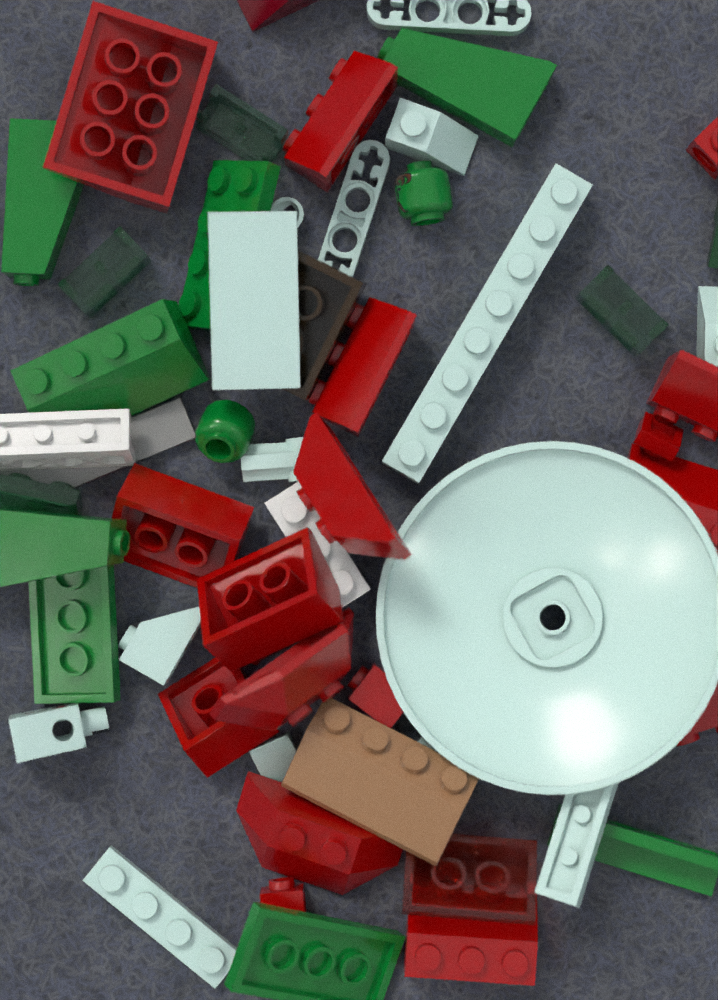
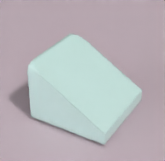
M288 731L261 743L250 750L249 753L260 775L282 782L297 748Z

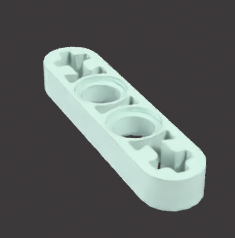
M368 0L366 5L367 17L372 25L383 30L398 31L401 28L418 32L515 36L525 31L532 14L531 6L527 0H411L408 11L410 21H403L404 11H391L389 18H381L380 11L373 10V7L380 6L382 0ZM390 0V5L392 7L404 8V0ZM423 1L434 2L440 11L437 19L432 22L420 20L415 12L419 3ZM465 3L476 4L481 10L482 17L474 24H466L458 17L457 11L460 6ZM488 3H495L494 12L504 13L507 11L508 5L516 6V12L524 16L518 18L515 25H509L507 17L494 16V25H486L489 15Z
M376 140L363 141L353 151L318 260L332 267L333 261H325L327 253L339 260H352L349 268L341 264L339 269L354 277L389 170V152L382 143ZM370 150L378 151V159L383 161L381 166H373L369 176L370 181H378L376 187L371 186L365 181L351 180L354 173L362 178L364 162L359 160L361 154L368 155ZM353 190H363L370 197L368 208L362 212H353L346 206V197ZM343 229L352 231L357 237L355 248L346 253L336 250L332 243L334 235Z

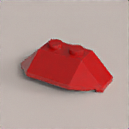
M317 412L311 415L293 473L302 488L296 491L299 498L311 513L316 510L321 518L315 524L329 544L337 541L348 553L401 560L412 555L394 528L335 432Z
M349 607L343 610V622L298 642L221 696L209 714L215 721L272 731L277 730L286 722H289L292 727L297 725L313 711L310 707L312 703L319 698L323 703H326L344 688L340 681L351 669L354 612Z
M248 771L236 811L262 868L343 895L398 865L403 851L402 848L282 787V782Z

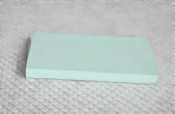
M297 211L208 212L212 390L300 388Z

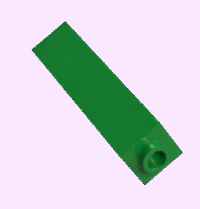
M405 28L400 29L395 39L390 36L386 39L377 57L398 67V85L512 148L557 67L551 61Z
M10 118L1 272L8 278H13L14 285L34 287L39 286V279L51 280L84 184L43 169L57 122L55 120Z
M0 507V588L124 563V556L127 555L130 546V534L126 530L127 520Z

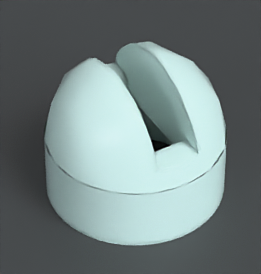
M291 197L276 199L272 203L271 211H283L292 205L297 211V227H299L304 217L301 204Z

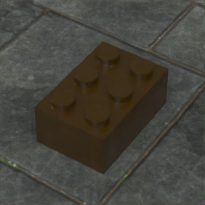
M297 249L300 388L281 389L306 401L310 399L318 381L321 379L328 361L367 284Z

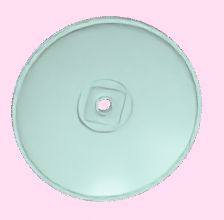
M530 442L505 447L482 455L447 475L428 491L400 527L398 534L412 555L405 560L386 558L382 569L376 605V631L380 658L387 681L408 720L437 752L460 769L481 780L524 793L557 795L592 791L623 781L657 762L680 742L705 710L718 682V555L706 529L694 511L675 490L642 465L620 454L599 447L573 442ZM557 605L565 612V623L558 630H549L542 624L541 614L547 606Z

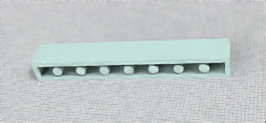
M555 163L384 456L382 464L419 484L593 184Z

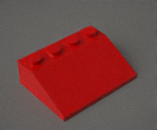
M92 1L43 169L125 201L167 214L218 42Z

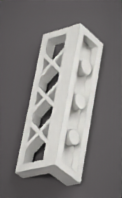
M129 409L0 414V471L133 466L136 463V453L131 443V413Z

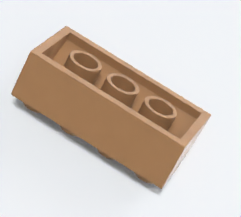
M331 699L326 703L322 702L306 729L281 786L436 866L479 778L460 769L435 750Z

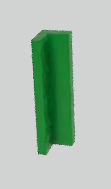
M559 804L553 826L547 842L548 846L550 844L562 804ZM607 818L594 861L712 897L718 878V852Z

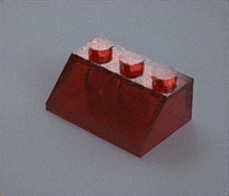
M452 833L436 866L405 850L402 914L535 925L536 893L534 892L537 878V840Z

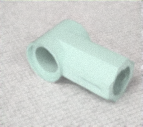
M303 437L285 439L286 442L250 444L248 451L241 457L243 482L288 479V482H298L293 470Z

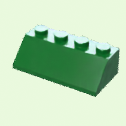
M161 299L10 370L29 413L129 409L131 416L211 380L177 301Z

